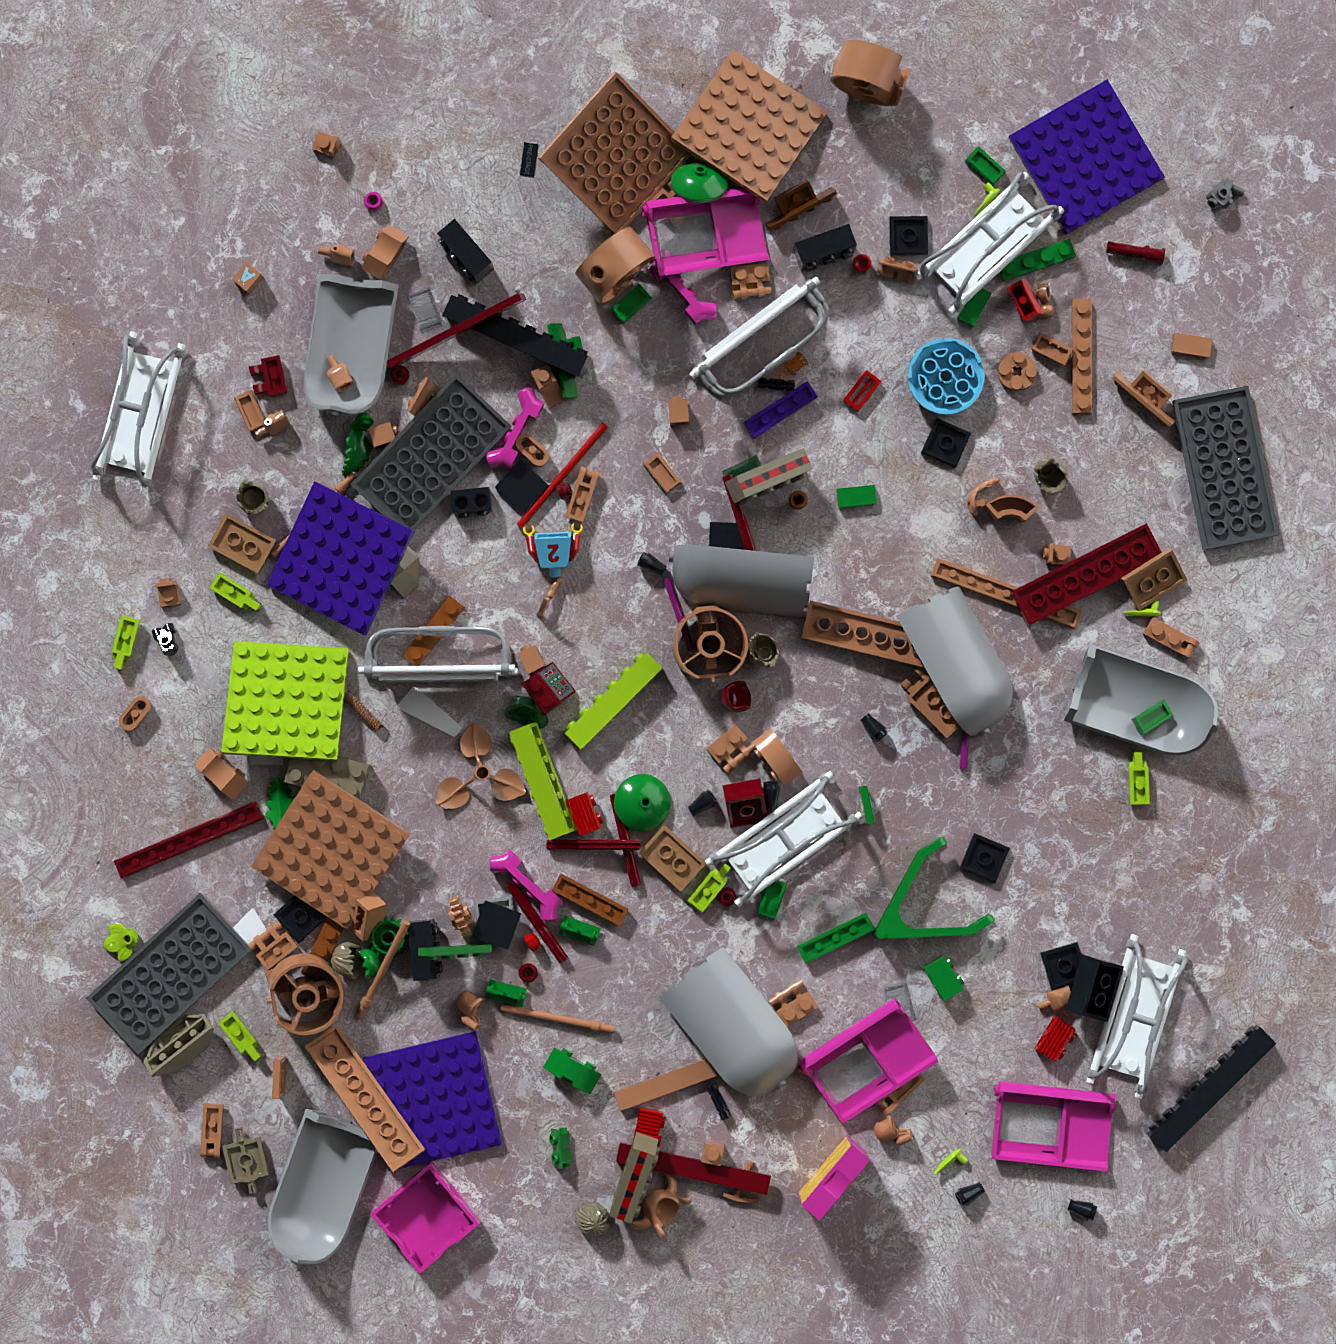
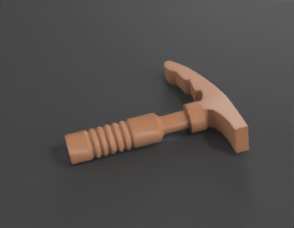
M561 577L555 578L546 594V598L544 597L537 616L544 617L545 610L549 606L548 603L553 599L563 581Z
M747 1160L744 1169L751 1171L754 1162ZM737 1188L734 1189V1194L722 1193V1196L737 1202L753 1203L759 1201L756 1197H740L739 1195L742 1191Z

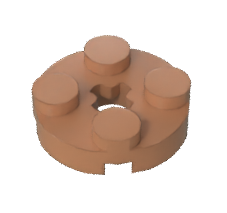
M1022 352L1010 353L999 363L998 379L1009 390L1021 391L1028 388L1033 383L1037 374L1034 361ZM1013 367L1021 368L1020 373L1022 375L1014 376L1012 374L1014 372Z

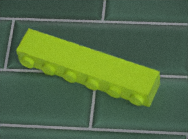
M647 652L644 655L640 653L633 660L635 664L631 668L628 666L624 668L620 673L622 677L617 682L615 680L611 681L606 687L608 691L604 695L601 693L597 695L593 700L595 704L590 709L588 707L584 708L580 712L581 718L577 722L573 720L566 726L567 732L565 734L581 750L663 669Z
M537 722L510 731L511 743L516 749L518 762L522 765L524 778L531 789V797L535 800L538 815L543 821L545 834L549 837V840L576 831L575 823Z

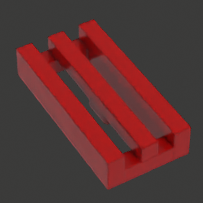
M866 370L843 401L859 412L881 383V380ZM868 376V381L865 383V385L862 387V389L859 391V393L856 395L853 401L849 400V398L859 387V385L862 383L865 377ZM875 381L876 383L857 406L855 404L870 383Z

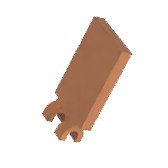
M918 666L914 671L921 679L914 686L907 679L901 683L910 693L906 698L945 738H948L960 725L948 710L928 672L923 667Z

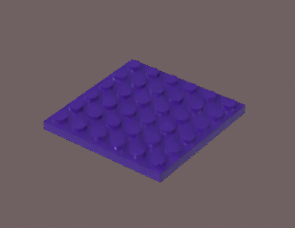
M1108 79L1008 136L1047 205H1056L1063 208L1064 212L1057 222L1065 235L1165 178Z
M314 481L267 586L366 636L415 531Z
M476 1031L363 1057L364 1064L425 1148L423 1153L401 1168L502 1145Z

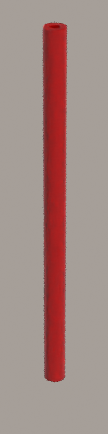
M601 423L518 521L517 525L523 529L556 490V486L560 485V482L567 477L606 431L608 426L605 423Z

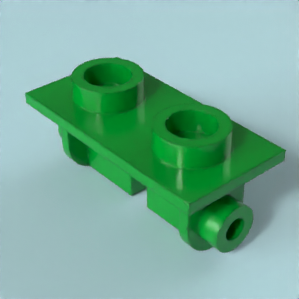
M564 916L558 934L595 946L601 928Z
M490 979L485 998L523 1007L527 988Z
M567 1127L559 1128V1130L551 1128L549 1140L553 1147L552 1163L554 1167L560 1169L570 1167V1163H572L571 1149H564V1146L570 1145L569 1131H567Z

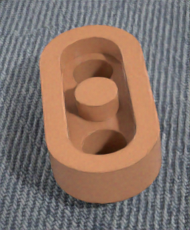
M522 434L517 438V449L535 466L541 467L548 463V451L531 435ZM524 441L529 442V446L526 448L522 446ZM542 454L544 457L542 460H537L536 456Z
M136 697L119 718L120 727L127 731L135 730L151 711L152 705L150 700L146 697ZM140 703L145 704V708L143 710H140L139 708ZM128 718L133 719V723L131 725L127 723Z

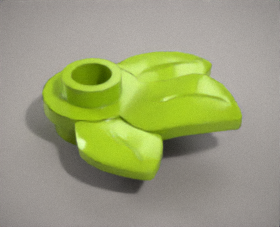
M120 923L108 926L111 935L105 939L103 947L109 952H117L120 962L125 961L133 954V947L138 943L139 935L134 929H126Z

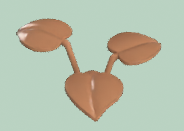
M475 722L465 729L460 739V749L463 755L466 757L475 756L478 766L473 771L474 777L464 784L455 777L444 779L438 787L436 805L441 808L454 809L463 806L470 797L469 791L464 787L476 779L484 781L489 778L495 781L491 786L492 793L497 799L502 801H509L526 793L523 781L513 770L500 769L495 778L490 775L489 768L482 765L479 755H486L490 751L492 740L490 735Z

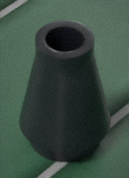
M643 552L637 563L641 570L661 576L667 567L649 552L648 554Z
M870 713L860 720L870 738L876 742L888 733L886 727L872 717Z
M763 782L762 789L767 810L777 809L781 788L779 782Z
M710 790L703 791L688 806V809L695 816L714 807L717 800Z
M978 1182L959 1188L955 1193V1197L961 1207L968 1206L981 1194L985 1193L982 1184Z
M1070 1200L1068 1211L1073 1212L1086 1221L1094 1220L1097 1206L1091 1202Z

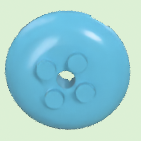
M953 338L937 339L923 345L913 356L908 369V384L912 395L921 406L937 414H955L967 409L977 400L984 385L985 373L979 355L968 344ZM948 373L950 381H942L941 374Z

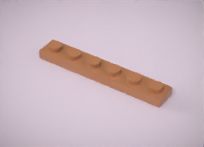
M1072 299L1071 327L1072 349H1074L1072 353V414H1091L1092 299Z

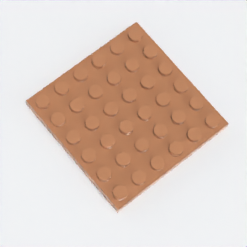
M732 50L674 132L671 141L767 203L828 112L741 54Z
M614 71L539 155L538 159L613 234H616L629 226L642 211V206L645 205V202L650 201L672 177L674 171L681 167L691 156V153L671 141L674 131Z
M313 770L251 867L348 930L354 921L356 900L372 894L411 833Z

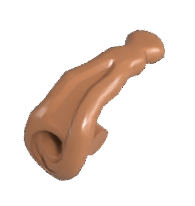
M999 478L983 482L972 490L968 497L967 505L973 515H978L979 513L976 507H982L986 503L984 499L975 500L976 494L987 486L999 483Z

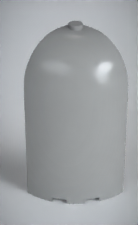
M331 273L319 274L304 372V392L307 401L312 407L327 411L328 415L338 416L339 413H361L369 409L377 401L384 384L399 285L383 280L353 282V278ZM332 355L338 364H346L350 377L354 382L351 387L341 392L335 391L333 384L326 374L331 368L327 358Z
M699 545L674 546V551H670L669 562H673L672 574L675 586L682 597L695 606L716 605L726 611L806 618L807 604H809L810 597L807 583L810 584L812 581L814 557Z
M958 586L947 590V593L944 595L939 593L929 598V603L925 605L924 603L921 605L917 604L896 617L956 722L967 734L971 736L979 734L981 737L990 732L989 728L997 724L1008 712L1012 702L1013 688L1005 667Z
M1089 643L1081 662L1083 666L1080 674L1076 676L1072 688L1074 692L1072 699L1068 701L1064 721L1166 755L1193 753L1201 749L1209 741L1213 732H1217L1220 724L1217 721V702L1211 692L1201 683L1188 676ZM1165 699L1174 716L1148 733L1140 735L1132 718Z
M724 947L705 958V962L697 968L693 967L684 975V979L678 984H673L660 997V1000L714 1069L733 1089L746 1095L760 1096L769 1093L775 1088L779 1090L787 1084L785 1080L793 1073L797 1064V1048L794 1038L787 1026Z
M311 1109L305 1110L268 1215V1230L273 1245L282 1255L291 1259L292 1264L297 1266L321 1263L331 1257L342 1245L350 1229L377 1154V1150L361 1127L351 1124L350 1120L338 1116L335 1119L328 1117L324 1112Z

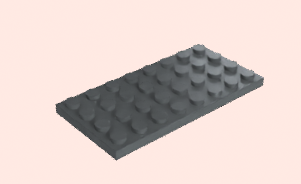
M455 373L351 483V486L382 515L414 531L512 426Z
M1249 386L1173 400L1172 404L1202 550L1278 536L1279 532Z
M199 893L86 999L139 1055L252 949L205 896Z

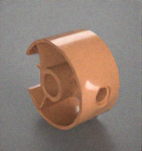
M846 40L843 42L842 48L834 60L830 81L836 88L854 98L875 105L893 107L897 106L900 102L911 68L899 69L902 56L888 48L861 40Z
M626 227L595 249L581 263L575 275L599 304H604L633 284L632 279L637 275L638 271L648 263L652 264L656 256L632 227Z
M716 605L696 607L679 622L672 637V653L677 665L684 673L694 679L711 678V682H715V677L733 675L743 664L748 651L747 634L741 622L734 615L720 609ZM716 613L724 615L736 626L741 639L739 656L724 650L725 642L719 634ZM697 614L698 636L695 640L696 652L682 662L678 653L679 633L688 619ZM706 636H712L717 641V649L712 654L706 653L702 648V641ZM721 653L737 659L735 665L726 673L696 675L685 666L686 663L698 655L705 658L706 669L717 668V657Z
M312 954L292 955L278 963L270 973L268 983L271 997L266 999L267 1004L272 1003L275 1021L286 1031L297 1035L316 1034L327 1029L339 1016L345 997L343 981L333 967L323 958ZM300 966H315L327 971L334 979L315 982L306 976L295 979L289 971ZM283 975L291 982L290 991L279 993L281 1004L293 1002L295 1007L290 1020L277 1012L274 987ZM303 990L312 991L311 995L305 999L297 997ZM335 998L330 1009L321 1017L308 1022H298L302 1012L313 1011L319 1002Z

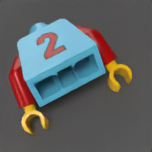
M573 523L571 532L536 533L533 525L531 533H526V527L523 528V532L527 536L528 553L536 563H540L541 568H549L550 577L561 576L560 567H567L568 562L573 561L580 548L581 536L579 534L582 532V525H580L579 531L573 529Z

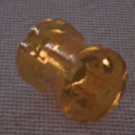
M799 351L789 362L783 363L792 376H796V372L803 366L809 365L808 361Z

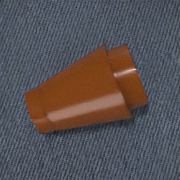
M798 490L790 494L789 504L792 508L800 510L807 505L808 498L804 492ZM800 498L802 503L797 505L794 500Z

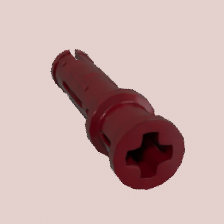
M1108 241L1106 247L1107 254L1141 259L1143 262H1157L1159 265L1163 264L1166 250L1165 248H1150L1149 245L1138 247Z

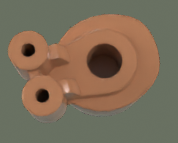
M464 991L458 996L456 1006L466 1015L461 1017L462 1023L475 1031L482 1025L476 1013L484 999L476 997L470 991Z
M888 1115L887 1119L877 1122L874 1126V1134L881 1142L895 1139L896 1145H903L913 1140L912 1130L899 1129L892 1115Z

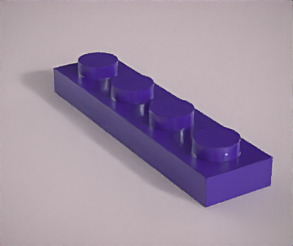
M807 381L746 420L744 425L753 439L817 399L818 396Z

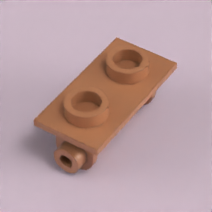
M891 257L879 259V264H882V266L878 265L877 273L880 276L893 278L894 272H898L897 280L914 281L915 276L912 272L917 271L914 263L903 261V263L895 262V259Z

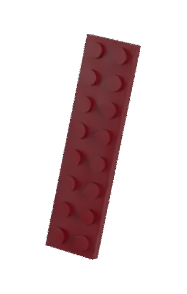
M1146 523L1011 591V594L1029 626L1120 580L1128 573L1162 553Z

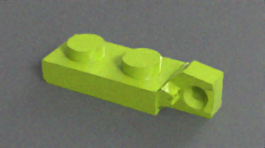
M221 572L218 573L210 586L211 590L242 609L248 610L251 607L259 611L262 607L260 603L254 600L256 595Z
M121 615L112 648V658H116L113 668L123 670L125 662L130 661L141 620Z
M1132 752L1133 762H1129L1128 767L1129 805H1150L1149 769L1147 762H1142V752Z
M725 863L720 870L714 868L687 901L703 913L726 884L729 878L725 875L731 867Z
M232 1011L218 1022L240 1053H243L245 1056L249 1054L254 1061L262 1057V1054L257 1049L259 1046L257 1039L235 1011Z

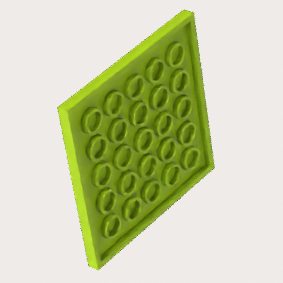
M234 641L221 753L338 761L349 649Z

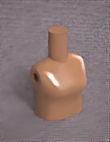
M343 244L333 245L330 249L319 247L318 254L330 257L331 261L335 264L353 266L355 250L347 248Z
M333 355L329 356L327 360L331 368L326 374L333 384L335 391L341 392L348 389L354 382L350 377L346 364H338Z
M281 410L275 414H269L264 421V427L255 431V434L258 438L267 433L276 435L291 424Z
M1068 985L1049 991L1047 993L1048 1000L1037 1003L1039 1010L1051 1007L1054 1012H1059L1065 1009L1071 993Z

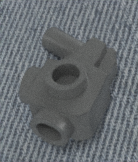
M1229 178L1222 179L1206 195L1207 204L1213 209H1220L1222 207L1226 209L1233 202L1231 199L1233 195L1231 193L1242 197L1245 190L1234 185V181Z

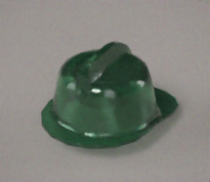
M513 696L510 706L505 708L504 711L508 719L524 726L537 722L539 729L546 727L549 722L548 717L536 708L534 700L529 697Z

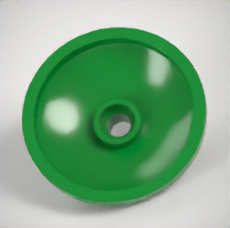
M691 162L682 165L674 171L671 177V187L677 196L686 201L708 203L721 198L726 193L728 178L704 162Z
M637 774L627 778L619 785L614 796V809L618 819L629 829L639 832L651 831L659 827L667 819L671 809V797L667 787L661 780L652 775ZM643 799L648 800L647 806L642 804Z

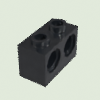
M489 487L451 491L453 514L458 515V518H467L469 514L477 513V516H486L488 512H492ZM480 497H484L487 500L486 505L483 507L476 505V501ZM461 499L467 500L468 503L464 509L457 507V503Z

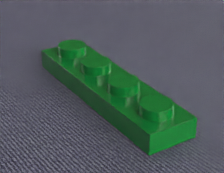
M1067 239L1015 257L1000 271L1003 282L1075 258L1076 254L1071 240Z
M865 912L797 945V948L804 962L807 963L875 929Z
M491 944L418 948V956H426V960H438V956H442V959H453L454 955H457V958H468L469 954H473V957H483L484 953L492 952Z

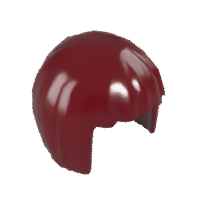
M734 681L724 687L721 693V703L725 708L733 712H744L751 708V693L745 681Z

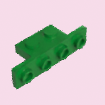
M550 323L547 325L548 334L554 336V341L560 342L561 339L570 343V348L577 350V347L583 349L580 336L566 340L562 323ZM557 368L563 398L578 397L575 383L577 376Z

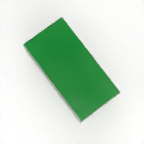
M979 146L965 160L968 165L987 182H990L992 186L1006 173V170Z
M638 284L611 311L625 324L652 300V297Z
M982 288L964 305L957 319L974 327L992 293Z
M875 485L836 489L838 508L877 504Z
M1164 699L1132 718V721L1140 735H1144L1174 715Z
M866 785L860 786L858 788L866 824H873L875 820L868 787Z
M776 880L765 888L756 914L775 920L787 883Z

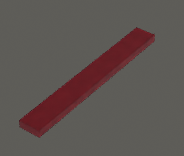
M517 293L387 360L389 368L400 366L527 299L523 293Z
M257 801L114 860V863L122 879L264 818Z
M620 1142L616 1162L626 1163L631 1144ZM659 1151L656 1166L653 1167L654 1171L764 1195L768 1194L771 1175L722 1164L718 1166L703 1163L700 1159Z

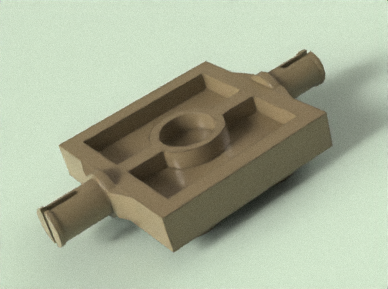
M242 1127L236 1128L234 1130L237 1141L222 1146L231 1184L238 1182L247 1183L249 1194L258 1192L255 1180L270 1174L261 1136L252 1139L244 1138Z

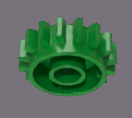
M384 916L383 922H378V925L373 928V932L370 934L372 939L368 940V943H373L371 950L377 949V954L384 953L385 958L392 942L385 940V933L391 932L395 938L401 927L402 919L396 922L395 916H392L390 920H388L387 916ZM408 931L397 950L399 955L402 954L401 948H408L405 945V942H409V938H406Z

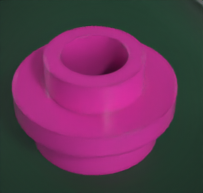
M369 192L364 197V205L370 211H377L382 207L383 199L379 193ZM372 199L377 200V203L375 205L370 204V201Z

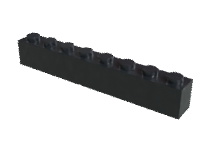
M460 294L457 297L451 295L442 316L459 324L484 311L486 306L476 301L474 304L468 302L469 298ZM502 313L471 328L476 332L583 379L592 359L587 355L588 351L577 347V350L570 348V343L561 339L560 342H556L553 340L554 336L545 332L542 335L536 333V328L527 324L525 327L518 325L520 321L509 317L507 320L502 317Z
M1260 1026L1249 1027L1244 1033L1245 1036L1241 1040H1236L1231 1045L1232 1049L1227 1054H1222L1217 1059L1218 1063L1214 1067H1209L1203 1073L1204 1077L1200 1081L1196 1080L1190 1086L1191 1090L1186 1095L1182 1094L1176 1100L1177 1104L1173 1108L1169 1107L1163 1112L1162 1119L1153 1122L1149 1126L1147 1134L1165 1152L1175 1145L1277 1044Z

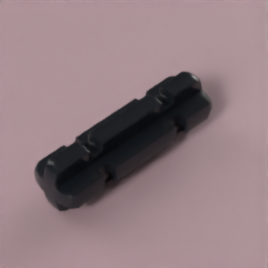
M761 377L758 379V388L765 389L768 387V389L774 390L786 389V391H793L795 389V381H784V379L769 378L768 380Z
M713 1083L707 1086V1091L709 1095L711 1094V1099L723 1121L730 1118L731 1114L726 1109L727 1106L720 1092L718 1093L717 1085Z

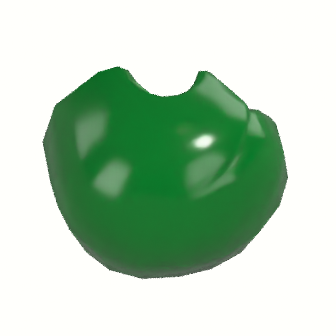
M364 949L360 951L361 959L365 960L362 966L366 979L369 981L376 976L382 962L376 952Z

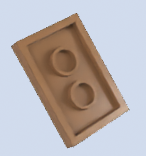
M226 513L208 547L259 574L277 540Z
M1168 548L1122 577L1121 580L1136 609L1140 611L1186 582L1187 578L1173 550Z
M665 825L660 828L639 852L647 862L680 892L707 864Z

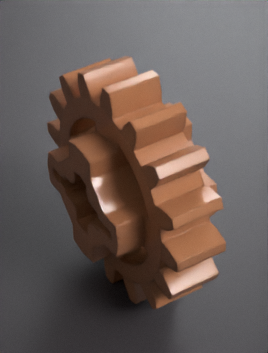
M458 895L449 898L451 908L447 910L454 930H460L462 937L471 935L470 925L473 924L466 902L462 903Z

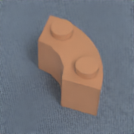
M391 225L381 229L376 237L378 239L370 252L367 251L362 259L364 263L361 269L382 280L396 262L409 236Z
M1018 495L1000 496L983 506L995 521L1002 517L1010 516L1017 518L1022 523L1039 509L1034 502Z
M771 728L752 742L756 747L754 750L755 754L760 760L764 758L773 770L770 774L776 782L780 780L785 786L803 773Z
M209 747L194 764L220 791L234 800L249 784L244 778L246 774L241 769H235L225 760L226 756L220 750L214 751Z

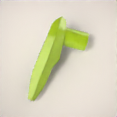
M990 182L984 185V189L989 194L974 214L975 217L999 195L1000 189H995Z
M1159 601L1151 603L1150 609L1126 611L1124 615L1141 617L1160 616L1161 613L1158 611Z
M962 1149L951 1152L938 1165L934 1174L940 1173L947 1166L952 1165L955 1160L964 1165L968 1159L961 1154Z

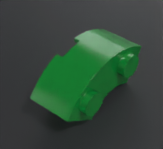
M554 1047L543 1068L556 1077L563 1078L572 1083V1086L591 1094L602 1075L596 1071L597 1067L588 1061L586 1064L572 1056L573 1053L565 1048L560 1050Z

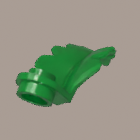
M368 413L358 414L355 417V421L349 425L350 433L345 440L346 445L349 446L345 451V455L348 458L344 460L346 465L343 466L342 476H347L351 472L358 473V467H365L362 461H369V456L366 452L372 450V445L366 437V431L373 425L374 420Z
M277 777L273 778V781L270 782L272 786L268 787V790L271 792H267V796L272 800L265 803L266 806L271 808V810L265 813V816L273 823V830H275L295 797H288L292 790H286L288 784H282L284 781L279 780Z

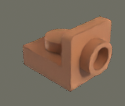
M318 131L312 150L334 158L336 153L340 152L342 143L339 136H331Z
M1048 544L1047 548H1044L1043 559L1046 560V564L1065 565L1070 562L1071 546Z
M171 578L160 579V583L155 584V587L158 589L160 607L181 605L177 582L172 581Z

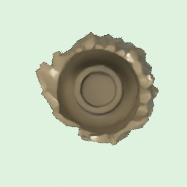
M1054 457L1042 459L1035 465L1033 474L1040 490L1045 491L1048 495L1062 494L1063 490L1068 486V473L1064 465L1060 461L1055 460Z
M243 480L237 491L236 499L239 502V507L245 513L258 515L265 511V508H268L270 495L264 485Z
M754 634L751 639H748L747 657L750 662L759 667H775L780 656L777 642L769 634Z
M350 942L337 946L331 958L333 969L338 974L351 978L352 981L358 979L363 965L359 953L361 947Z
M598 1202L582 1203L575 1210V1224L585 1235L599 1237L609 1231L612 1217L609 1216L607 1209Z

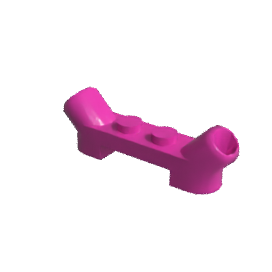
M660 250L662 258L672 257L670 251ZM655 261L647 268L659 284L666 279L688 304L685 314L695 325H698L704 319L714 320L716 318L717 305L709 302H698L695 299L697 296L690 287L687 289L682 284L684 280L679 274L658 276Z
M525 388L518 392L517 395L522 412L520 415L517 414L512 423L514 428L512 432H507L504 438V442H506L504 447L487 453L486 458L490 468L494 469L503 466L511 470L519 456V453L513 450L516 440L523 432L529 418L537 421L545 402L536 398L534 389Z
M510 849L502 856H492L490 858V871L492 873H511L514 876L512 880L517 885L521 886L523 884L528 889L526 893L533 900L537 898L540 901V919L542 921H555L558 918L557 908L564 901L551 888L544 893L518 868L523 862Z

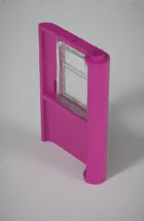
M744 188L728 189L721 198L708 203H693L680 197L646 201L645 205L642 206V215L647 220L652 251L656 256L655 267L658 276L770 260L758 208L760 199Z
M893 998L800 1059L798 1068L803 1075L810 1076L841 1123L844 1124L938 1063V1059L896 998Z
M999 1081L998 1085H995L994 1096H997L991 1152L992 1159L1108 1172L1107 1162L1111 1119L1116 1105L1115 1094Z

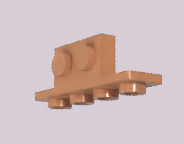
M1143 370L1130 383L1119 372L1113 375L1114 384L1128 391V395L1134 401L1138 400L1141 402L1143 408L1148 413H1154L1162 425H1168L1169 427L1173 425L1175 420L1161 409L1173 394L1154 377Z

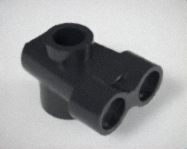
M167 623L162 628L152 630L154 640L158 641L163 654L172 656L178 651V645L174 638L176 631L173 623Z

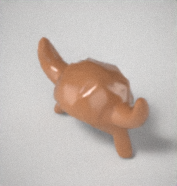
M664 1172L663 1175L667 1180L666 1189L658 1188L651 1190L645 1196L641 1206L644 1217L639 1221L632 1220V1223H628L631 1227L639 1230L647 1229L653 1225L660 1238L665 1237L662 1227L667 1226L674 1219L680 1204L691 1203L690 1198L675 1195L677 1182L673 1176Z

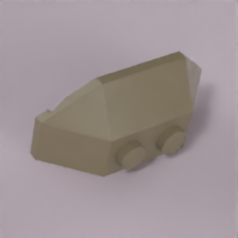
M409 546L391 582V585L404 598L419 586V557Z
M205 1014L184 1015L153 1041L148 1055L143 1061L152 1077L178 1072L209 1047L214 1028Z

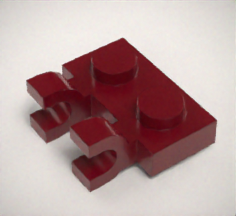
M280 355L262 358L261 365L249 366L251 377L264 373L266 381L263 384L253 385L255 395L268 392L269 397L288 393Z

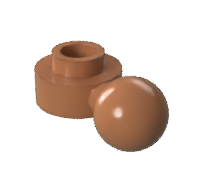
M1048 283L1039 284L1035 290L1036 298L1042 303L1041 309L1044 314L1041 317L1048 319L1054 314V308L1049 304L1051 297Z

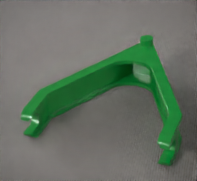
M944 836L937 838L917 851L875 930L872 932L875 938L973 935L995 921L993 915L988 913L967 927L912 929L901 920L899 906L926 856L947 843Z

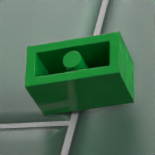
M941 955L922 968L941 999L945 1002L964 990L962 987L964 982L959 974L955 975L952 971L954 965L948 957L945 959Z

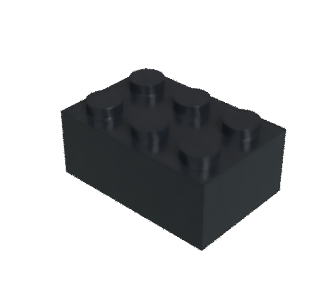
M455 218L437 233L439 237L437 241L440 247L446 253L448 251L451 253L452 261L457 267H463L464 275L470 282L474 280L478 284L494 270L492 261Z
M846 224L796 242L793 252L800 271L806 270L807 273L816 270L818 265L824 264V266L833 264L835 259L842 258L844 260L852 257L857 243L850 224Z
M434 919L410 921L408 936L413 980L437 979L443 972L442 961L426 960V956H418V948L440 947V942H436V935L439 934L438 923H434Z
M1082 954L1066 1010L1084 1017L1108 1022L1124 966Z

